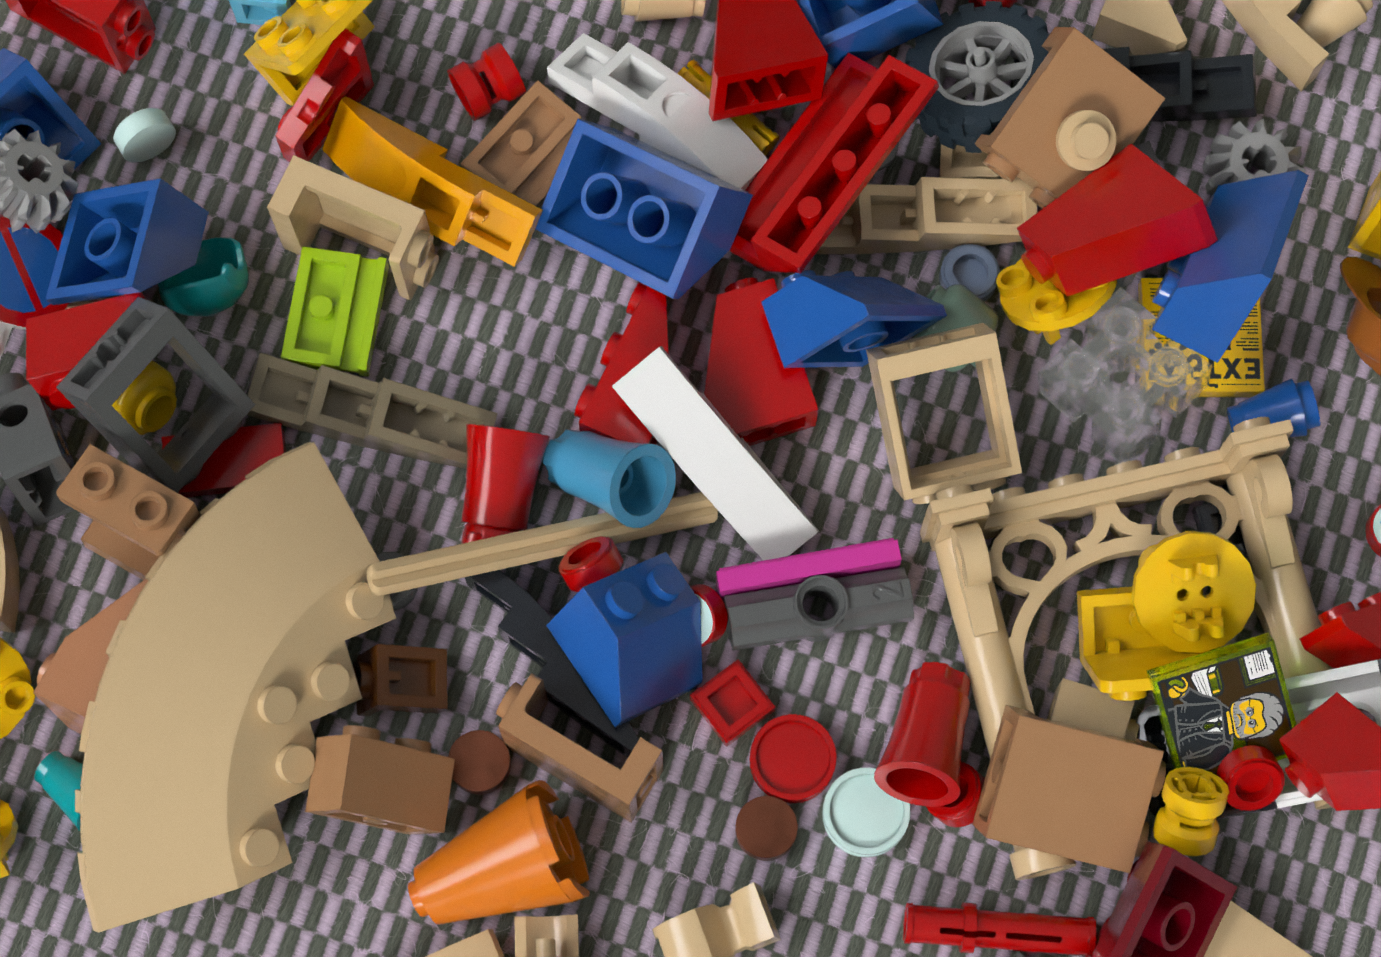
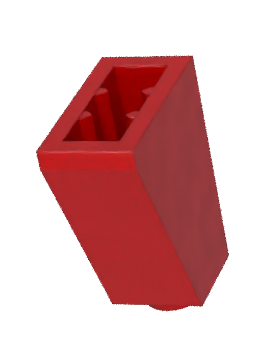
M718 0L708 112L712 121L822 98L828 53L796 0Z
M1129 144L1113 156L1105 165L1094 170L1017 227L1026 252L1021 255V259L1027 270L1040 284H1044L1049 280L1067 297L1208 248L1218 240L1203 199L1133 144Z
M745 278L731 283L724 289V293L718 294L716 297L704 395L740 439L743 438L749 446L815 427L818 407L805 368H784L761 303L778 291L774 278L759 282L757 278Z

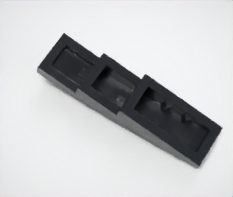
M1129 47L1103 49L1165 97V100L1149 122L1257 117L1256 66L1253 54L1194 59L1191 50L1133 56ZM1014 58V63L1020 62L1018 59ZM1014 79V87L1018 84L1020 79Z
M500 570L465 577L467 586L507 613L498 625L501 639L543 668L537 676L543 679L548 702L628 758L639 740L629 721L614 727L546 626L553 618L527 591Z

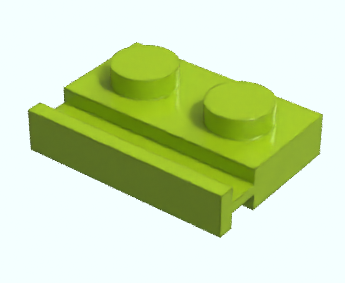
M302 246L281 359L318 370L323 365L342 372L359 373L360 376L369 377L389 269L387 258L369 259L362 258L360 254Z

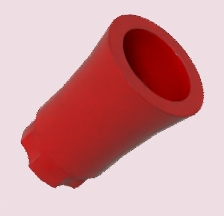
M466 424L467 470L461 522L468 523L464 527L461 544L527 530L538 472L550 436L520 430Z
M924 662L920 668L912 670L909 684L903 690L898 715L888 745L874 773L876 784L885 793L910 804L930 807L948 805L959 798L963 739L970 708V701L968 699L970 679L966 673L955 670L948 664L940 662Z

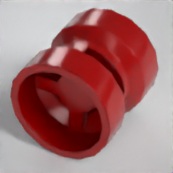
M499 42L482 51L481 58L470 64L463 61L447 70L450 82L460 102L474 121L489 114L493 104L500 100L511 102L526 93L523 80L513 60Z

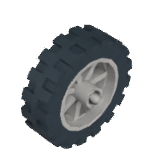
M986 1V6L974 7V3H968L958 6L959 12L949 15L946 11L940 14L943 25L915 37V48H909L906 54L905 63L938 81L939 88L916 117V120H920L921 129L929 137L938 136L940 144L948 148L955 149L956 145L965 147L966 152L982 153V150L975 145L977 139L981 134L990 135L995 130L1049 53L1042 47L1050 35L1044 20L1037 15L1031 18L1028 16L1026 8L1013 4L1011 9L1002 7V2ZM1008 56L1020 61L1019 63L1002 65ZM964 59H966V65L959 64ZM946 77L961 80L946 90L942 87L943 80ZM1020 79L1018 84L1013 88L1009 87L1007 84L1003 82L1008 80ZM972 93L974 101L963 100L962 98Z

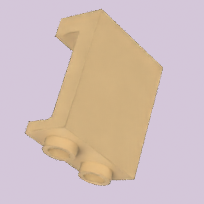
M293 155L267 206L284 249L301 255L302 246L310 247L321 227L389 256V263L399 296L412 300L418 286L424 288L428 286L436 271L439 256L434 254V236L430 232L425 210Z

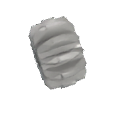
M1264 118L1255 123L1252 132L1239 121L1232 125L1229 136L1217 135L1210 146L1213 154L1206 156L1202 167L1204 173L1212 176L1205 186L1206 194H1213L1218 185L1295 170L1305 173L1304 168L1296 165L1302 156V146L1285 147L1283 145L1288 136L1286 128L1277 131L1274 136L1267 134ZM1252 166L1259 169L1255 175L1248 172Z
M13 129L10 133H6L0 141V217L3 215L9 219L12 233L21 230L26 223L37 234L40 230H44L50 222L56 223L57 220H62L70 209L69 204L73 200L74 194L77 193L79 183L71 178L75 171V161L64 160L58 157L61 151V142L52 144L49 147L42 144L39 130L29 134L25 140L20 133Z

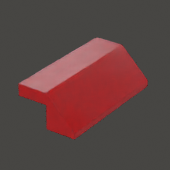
M848 52L824 84L822 98L811 101L745 189V191L753 194V197L729 251L763 271L801 274L939 88L938 81L890 55L887 56L878 69Z

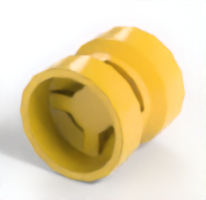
M1181 767L1170 771L1165 778L1162 790V798L1166 805L1160 808L1156 815L1153 827L1154 838L1159 844L1173 848L1186 856H1201L1213 851L1220 830L1216 817L1222 815L1226 807L1229 795L1228 785L1217 775L1200 768Z

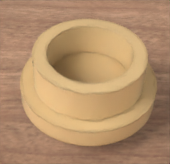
M1079 110L1070 114L1062 121L1056 134V148L1060 158L1065 164L1076 170L1092 171L1102 167L1110 160L1116 147V132L1113 124L1105 115L1093 110Z

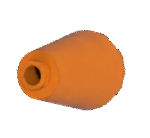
M538 780L528 784L414 867V881L408 883V892L419 916L423 918L429 915L432 921L439 925L572 903L589 896L590 891L580 885L590 880L582 848L569 817L566 816L560 819L557 815L553 814L548 805L559 799L546 781Z

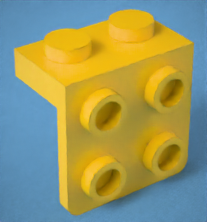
M296 0L282 16L271 18L257 30L254 35L256 42L244 55L288 105L293 106L331 43L345 28L362 40L375 28L363 13V10L373 0Z
M1133 586L1077 591L1080 662L1099 691L1109 693L1111 699L1121 701L1139 700L1147 696V691L1159 690L1158 681L1219 663L1210 651L1203 653L1176 652L1156 642L1137 619L1131 599ZM1185 589L1177 592V598H1183L1186 595ZM1217 668L1216 672H1217V675H1218L1219 683L1222 684V683H1221V680H1220L1218 668ZM1216 677L1209 679L1211 686L1218 685ZM1172 680L1169 682L1171 686L1173 684H1178L1181 687L1184 686L1183 682L1180 680Z

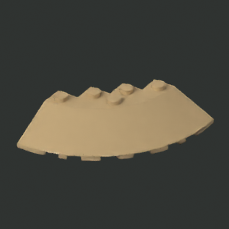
M307 442L267 461L245 476L246 480L236 485L221 499L215 498L200 511L201 516L181 539L175 538L166 552L159 556L145 577L149 581L140 592L126 621L120 620L106 650L109 660L99 683L95 702L89 701L81 732L79 751L84 752L80 789H75V812L80 813L82 851L77 852L80 879L92 928L95 932L99 933L239 889L292 863L275 804L309 789L310 777L315 766L314 752L316 745L310 722L362 699L345 640L396 619L390 595L377 597L372 595L366 569L369 564L380 561L315 442Z

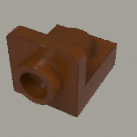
M377 644L358 655L356 662L352 665L362 699L356 701L358 716H371L380 710L439 714L448 709L447 649Z

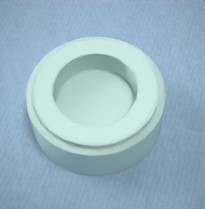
M146 108L126 117L116 128L113 139L125 160L129 162H143L166 150L173 142L176 130L163 110Z

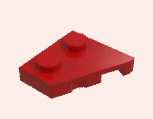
M347 28L333 40L297 101L288 109L279 122L278 132L275 137L283 158L289 162L293 155L309 162L324 145L341 99L346 96L360 103L374 86L363 41Z

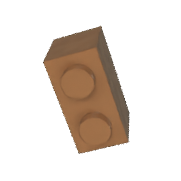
M347 725L343 726L342 735L317 737L314 752L315 766L310 777L305 812L408 835L444 833L454 758L431 753L432 744L422 740L396 738L394 744L380 741V730L364 726Z

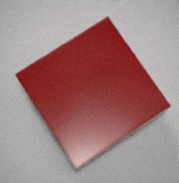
M739 659L689 695L691 702L726 747L775 711V705Z

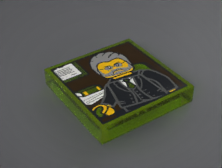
M1269 632L1146 670L1174 769L1194 767L1216 775L1219 764L1230 752L1250 745L1261 746L1270 750L1275 755L1277 761L1287 758L1279 739L1297 724L1276 645Z

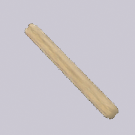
M702 492L672 498L664 513L656 521L642 528L627 527L606 512L371 563L366 569L367 581L372 595L377 597L564 556L578 544L594 537H609L615 544L714 523L718 519V510Z

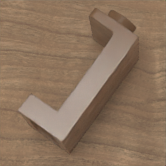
M1055 27L1042 45L1049 52L995 130L990 135L981 134L975 142V145L988 155L983 163L994 173L1011 183L1016 177L1025 182L1033 189L1029 198L1042 209L1094 171H1081L1069 167L1063 162L1057 152L1056 134L1060 124L1067 116L1079 110H1093L1105 115L1113 124L1116 132V147L1112 155L1113 157L1129 144H1134L1165 100V97L1075 27Z
M89 444L56 491L61 502L93 519V522L81 537L84 546L142 580L146 579L145 577L159 556L166 552L175 538L181 539L201 516L193 501Z
M531 673L523 686L517 682L513 683L496 711V715L502 718L498 727L506 747L632 823L663 772L662 750L640 737L620 770L538 721L539 716L548 703L543 679Z
M1005 705L972 825L988 839L1130 873L1134 858L1140 857L1148 841L1149 824L1145 821L1151 797H1157L1160 794L1165 781L1166 764L1162 760L1164 751L1149 741L1137 738L1135 741L1040 718L1029 710Z

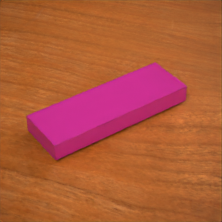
M889 538L719 568V571H716V590L723 600L724 596L801 584L807 578L815 575L838 578L899 568L902 559L898 540Z

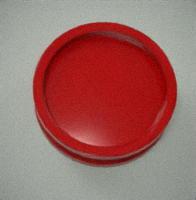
M788 714L776 717L767 722L758 731L752 742L749 758L751 774L757 786L768 796L779 798L790 804L809 801L822 793L832 779L836 766V748L832 737L820 723L807 716Z

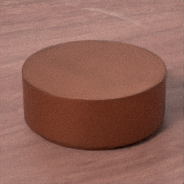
M474 730L463 734L454 742L448 757L455 759L453 780L461 789L471 794L483 795L497 790L504 784L510 773L511 758L505 743L497 735L488 731Z
M760 796L747 802L738 813L735 825L736 839L741 849L752 858L762 861L775 860L785 855L793 846L798 830L797 819L791 807L783 800L772 796Z

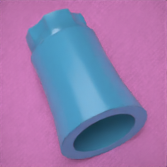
M566 429L560 437L550 440L543 457V464L548 470V480L560 487L567 494L583 499L604 510L627 527L642 528L656 521L668 507L674 493L676 471L673 460L665 449L655 444L631 443L608 438L591 431Z

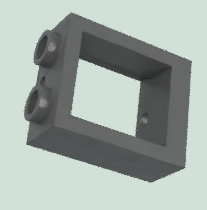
M137 297L56 387L136 470L177 493L183 486L196 479L205 461L223 441L229 439L238 431L242 424V419L256 405L169 308L141 297ZM168 343L213 393L164 449L157 454L114 409L112 404Z

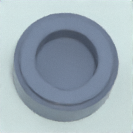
M963 244L953 248L945 256L939 273V282L945 289L954 284H962L985 302L993 295L997 287L996 278L1000 273L999 264L995 256L986 248L976 244Z

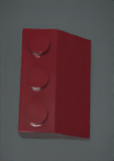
M1147 841L1139 859L1135 861L1131 872L1128 873L1127 884L1112 915L1104 922L1101 928L1099 942L1091 957H1204L1237 886L1175 849L1163 844Z

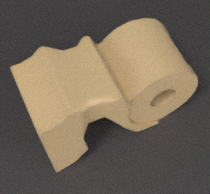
M753 882L730 895L732 899L730 905L718 907L715 904L694 908L653 928L654 937L659 940L664 957H735L737 953L744 950L755 951L780 941L781 938L761 886Z

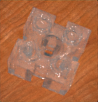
M1122 287L1088 320V343L1081 348L1075 341L1070 339L1038 372L1039 393L1073 423L1083 413L1088 415L1092 419V439L1119 463L1137 460L1160 436L1162 417L1159 415L1164 410H1167L1177 419L1209 385L1212 365L1197 352L1171 339L1164 344L1155 337L1156 331L1152 330L1156 317ZM1121 371L1130 372L1135 375V384L1130 385L1124 380L1118 386L1113 383V374Z

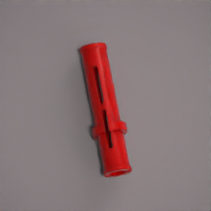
M963 902L961 908L906 903L903 920L904 944H911L912 942L959 946L960 953L973 954L975 947L1091 957L1096 945V920L1094 917L1088 916L1087 918L977 910L976 903Z

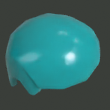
M214 237L202 240L194 266L158 283L159 293L165 305L172 311L186 316L213 317L236 304L249 283L248 266L242 244L231 237Z

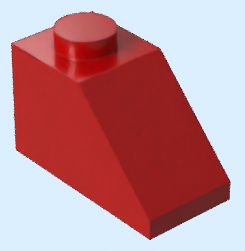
M142 292L121 295L26 319V380L52 411L61 408H76L56 387L137 297L146 299Z
M1336 692L1279 739L1290 762V765L1285 768V772L1303 795L1312 798L1317 794L1336 811L1381 809V727Z

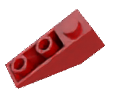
M638 282L626 308V313L632 315L623 335L614 332L608 340L600 360V364L606 366L597 386L590 383L586 385L576 405L574 416L580 418V431H591L608 438L631 443L657 445L658 441L612 387V385L658 347L662 346L668 353L666 295Z

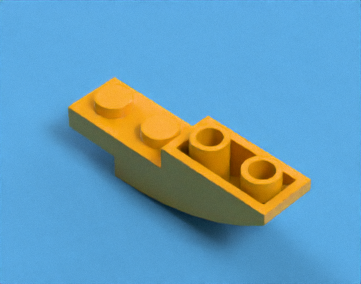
M346 96L341 99L322 150L352 180L425 210L431 234L452 246H456L460 241L464 240L513 267L523 259L543 212L542 209L445 159L448 149Z

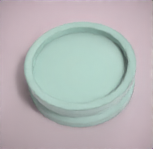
M857 768L841 775L829 788L823 804V824L829 838L844 852L858 857H875L891 850L903 837L910 820V803L898 800L879 788L874 780L875 768Z

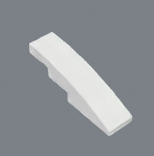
M662 346L658 347L612 385L614 390L692 482L763 561L791 555L819 532L743 438L740 439L703 392L700 393Z

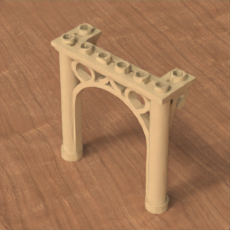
M1269 417L1249 419L1233 427L1234 432L1230 433L1219 450L1201 454L1198 447H1188L1164 456L1165 462L1146 467H1142L1140 460L1127 461L1109 467L1106 470V476L1084 480L1083 474L1065 475L1048 483L1049 489L1026 494L1024 487L1008 488L994 494L991 493L990 488L973 492L971 485H958L944 489L936 494L937 500L929 502L920 529L922 543L929 542L932 552L935 551L990 759L1005 705L1026 709L1035 714L1024 672V648L1029 627L1040 606L1060 585L1085 569L1117 558L1140 556L1147 547L1158 544L1164 538L1179 534L1180 532L1173 523V511L1182 504L1206 501L1216 506L1222 517L1221 529L1215 534L1219 537L1229 540L1234 534L1236 527H1240L1256 582L1254 610L1260 619L1268 646L1271 647L1279 680L1333 669L1304 650L1299 639L1319 628L1320 623L1287 516L1292 511L1293 499L1289 477L1281 457L1290 446L1288 438L1294 431L1291 420L1271 424ZM1227 484L1229 493L1219 486ZM1166 498L1157 515V530L1160 535H1151L1152 524L1133 522L1120 511L1121 508ZM1092 515L1093 525L1091 531L1086 537L1074 543L1072 548L1076 554L1066 559L1067 545L1062 535L1050 525ZM1108 531L1117 537L1116 539L1103 542ZM996 537L988 552L985 539ZM1035 539L1049 547L1053 555V565L1041 581L1018 577L1006 569L1002 560L1003 550L1014 542ZM994 582L1005 591L1027 597L1015 619L1010 636L1007 633ZM1303 719L1294 722L1292 724V728H1294ZM1324 800L1314 801L1316 810L1332 808ZM1013 845L1015 852L1009 855L1015 880L1037 878L1077 865L1073 859Z

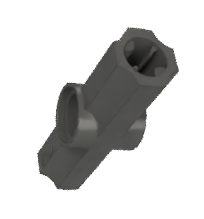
M904 567L838 578L815 575L807 578L801 584L728 595L723 598L728 615L726 629L732 651L801 639L821 642L838 633L911 622L914 619L913 595L910 580ZM810 597L826 599L833 608L834 616L826 621H816L805 613L803 601Z

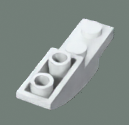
M583 33L547 66L549 84L639 134L640 141L744 191L768 160L752 140L730 118L712 121L708 114L709 99L666 65L629 42L617 52Z

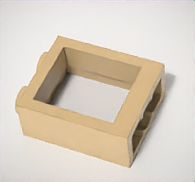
M979 323L866 349L893 488L904 501L912 499L914 504H929L930 501L937 500L936 494L938 492L958 485H971L973 490L976 491L987 488L994 489L1004 485L1006 477L1022 473L995 331L984 323ZM975 362L992 450L910 468L893 381Z

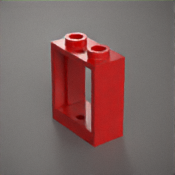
M5 0L11 11L123 74L128 71L134 60L139 61L146 56L154 42L156 27L144 0Z

